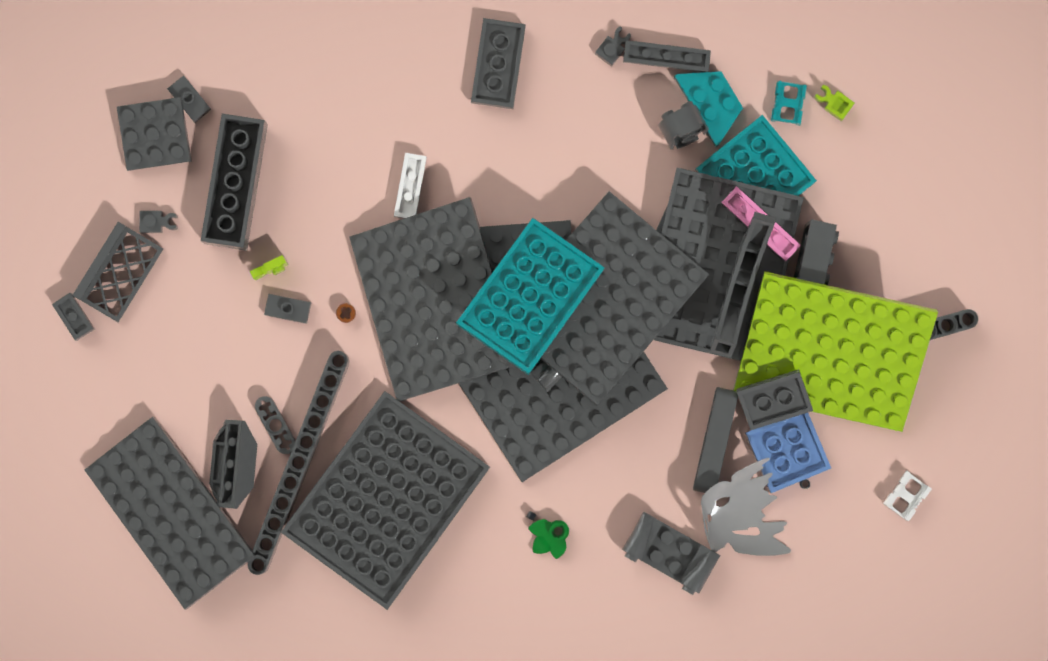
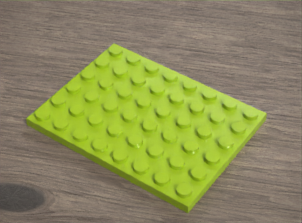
M764 271L733 391L799 369L813 406L812 412L903 432L938 311L932 308Z

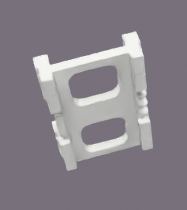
M906 471L898 481L899 484L895 487L893 493L888 495L883 504L904 520L910 521L916 512L915 508L918 507L917 505H920L919 502H922V499L927 497L932 488ZM910 479L915 480L921 485V489L916 495H912L905 489ZM897 497L903 498L909 504L903 513H900L893 507Z

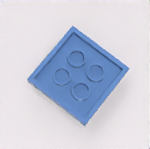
M808 413L745 433L756 460L760 461L770 458L769 461L762 465L764 468L761 470L762 475L772 473L767 484L770 493L831 469Z

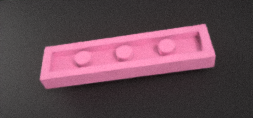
M737 186L721 202L747 227H749L754 212L767 215ZM775 222L767 246L786 262L801 245Z

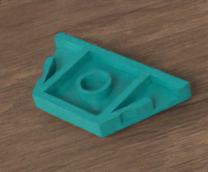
M722 71L676 74L674 78L688 102L692 101L694 105H697L709 128L708 136L715 147L719 146L743 109Z

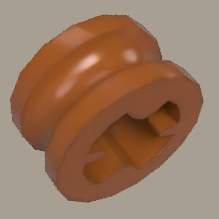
M344 303L337 308L336 316L341 322L349 323L355 318L356 310L351 304ZM345 307L347 309L349 307L352 310L349 319L346 317L344 319L341 318L342 308Z

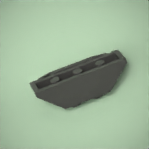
M226 419L223 423L224 426L213 440L209 484L219 507L237 509L254 488L258 444L245 421Z

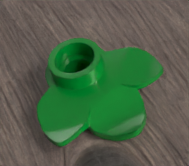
M541 519L529 526V531L537 536L533 543V553L544 554L550 551L555 559L560 558L565 553L567 548L565 539L569 535V527L564 521L555 520L549 522ZM556 527L562 528L561 535L554 533Z

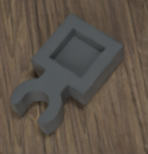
M621 26L616 29L614 39L607 36L595 52V55L611 67L624 52V47L621 44H625V41L630 40L631 37L630 33L625 38L619 36L622 30Z
M140 211L139 232L163 233V227L169 230H177L178 226L170 225L169 220L171 218H178V215L169 213L163 217L162 211Z

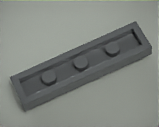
M626 40L623 63L709 72L711 50Z

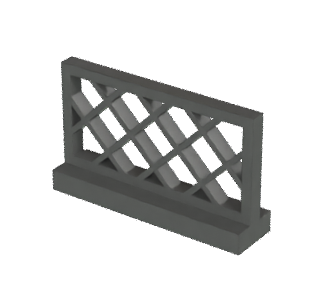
M117 222L72 296L119 323L162 253L163 248ZM127 233L136 237L138 246L125 249L123 239ZM139 240L143 241L146 244L140 245ZM121 244L123 250L117 251L118 247ZM151 246L157 250L153 258L143 259L142 247ZM139 249L141 261L129 264L126 251ZM123 252L126 265L114 267L112 257L114 254ZM151 261L148 267L146 268L145 262ZM110 262L111 268L106 269L107 265ZM142 263L143 275L132 278L130 266ZM127 267L130 279L117 282L115 270ZM112 270L115 283L102 286L100 278L102 273ZM139 280L136 286H134L133 281ZM97 281H99V285H100V286L94 288V286L96 285ZM131 282L132 293L121 297L118 284ZM116 285L119 298L106 301L103 288ZM101 289L103 302L93 303L87 299L91 291ZM128 298L123 306L122 299ZM119 300L121 310L115 316L109 312L107 303ZM104 304V305H105V309H103L102 307H100V306H98V305Z

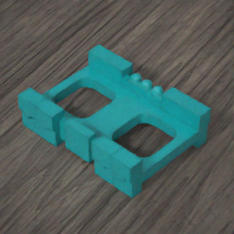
M778 81L776 83V100L772 109L771 121L792 123L800 126L803 114L801 110L807 85ZM785 86L798 89L796 99L784 97ZM782 107H789L795 110L793 120L780 117Z

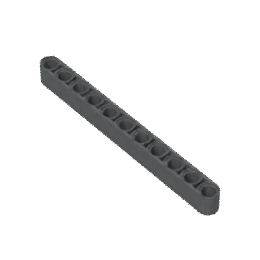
M334 351L328 358L252 550L256 555L248 562V569L252 574H263L271 565L282 537L281 531L287 524L349 367V357L342 351ZM339 355L343 356L345 359L344 364L341 367H336L333 362L334 358ZM335 376L337 379L336 385L327 387V377ZM321 396H327L329 400L328 405L324 408L318 405V399ZM313 416H318L321 420L317 428H313L310 425V419ZM305 436L312 438L313 443L309 448L302 446V439ZM298 456L303 457L305 461L304 466L300 469L294 466V459ZM289 477L296 479L297 483L293 489H289L286 486V480ZM281 497H285L288 500V507L284 510L278 506V500ZM273 517L278 518L280 521V527L277 530L270 527V520ZM264 538H269L272 541L270 550L263 549L262 541ZM257 558L264 562V568L261 571L256 570L253 565Z

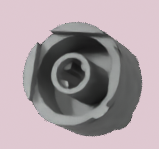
M692 101L683 104L681 109L675 112L673 110L665 112L661 116L663 120L659 123V128L670 149H673L675 145L677 149L685 147L698 140V134L702 132L705 135L709 130L697 105H694Z

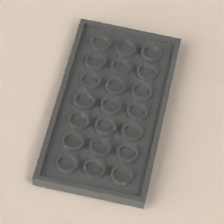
M151 417L85 469L87 475L185 610L256 556L222 508L217 505L212 494L155 417Z

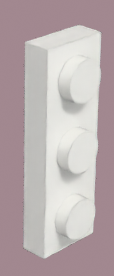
M405 153L394 217L404 219L417 214L427 160L426 156Z

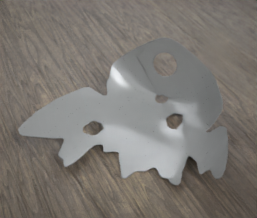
M770 458L762 459L735 472L732 475L731 482L721 481L712 486L702 496L701 506L704 529L712 551L717 552L724 548L727 543H730L736 552L742 554L775 556L791 552L790 548L773 537V535L784 530L787 522H763L761 520L765 517L761 510L777 498V496L769 495L768 491L764 490V487L769 483L768 479L772 476V473L751 479L755 473L764 468L762 465L769 461ZM723 497L730 498L729 502L724 506L716 505L718 499ZM708 515H711L712 518L710 522L708 520ZM749 527H757L760 534L756 536L735 534L732 531L748 530Z

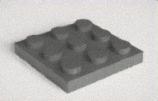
M182 97L117 106L127 171L192 162Z

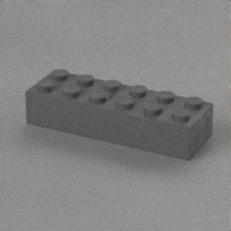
M229 114L221 115L201 235V242L203 244L247 251L268 127L265 120Z

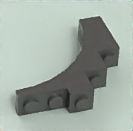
M758 212L753 214L738 249L725 299L718 314L710 352L731 358L735 350L753 283L775 225L776 218Z

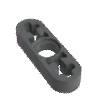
M267 396L260 397L255 403L256 412L277 450L282 454H290L296 442L274 400ZM261 402H270L271 405L268 407L270 412L274 413L276 411L277 415L270 416L265 420L264 417L268 416L265 410H260ZM273 419H279L282 423L281 429L277 432L270 429V422ZM286 430L287 434L283 436L287 441L291 440L290 449L281 448L280 445L283 444V441L280 437L276 440L275 435H280Z

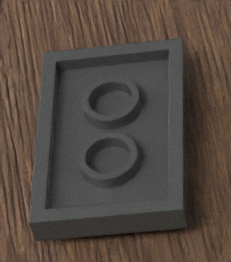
M799 369L737 389V394L750 430L813 411V406Z

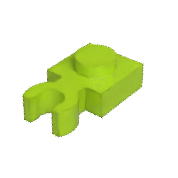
M822 85L820 89L825 92V97L816 94L814 99L820 103L825 102L827 105L824 110L842 121L855 102L838 90L834 95L831 94L830 88Z
M281 255L251 270L250 273L254 280L271 273L277 275L285 271L284 267L288 263L286 258Z

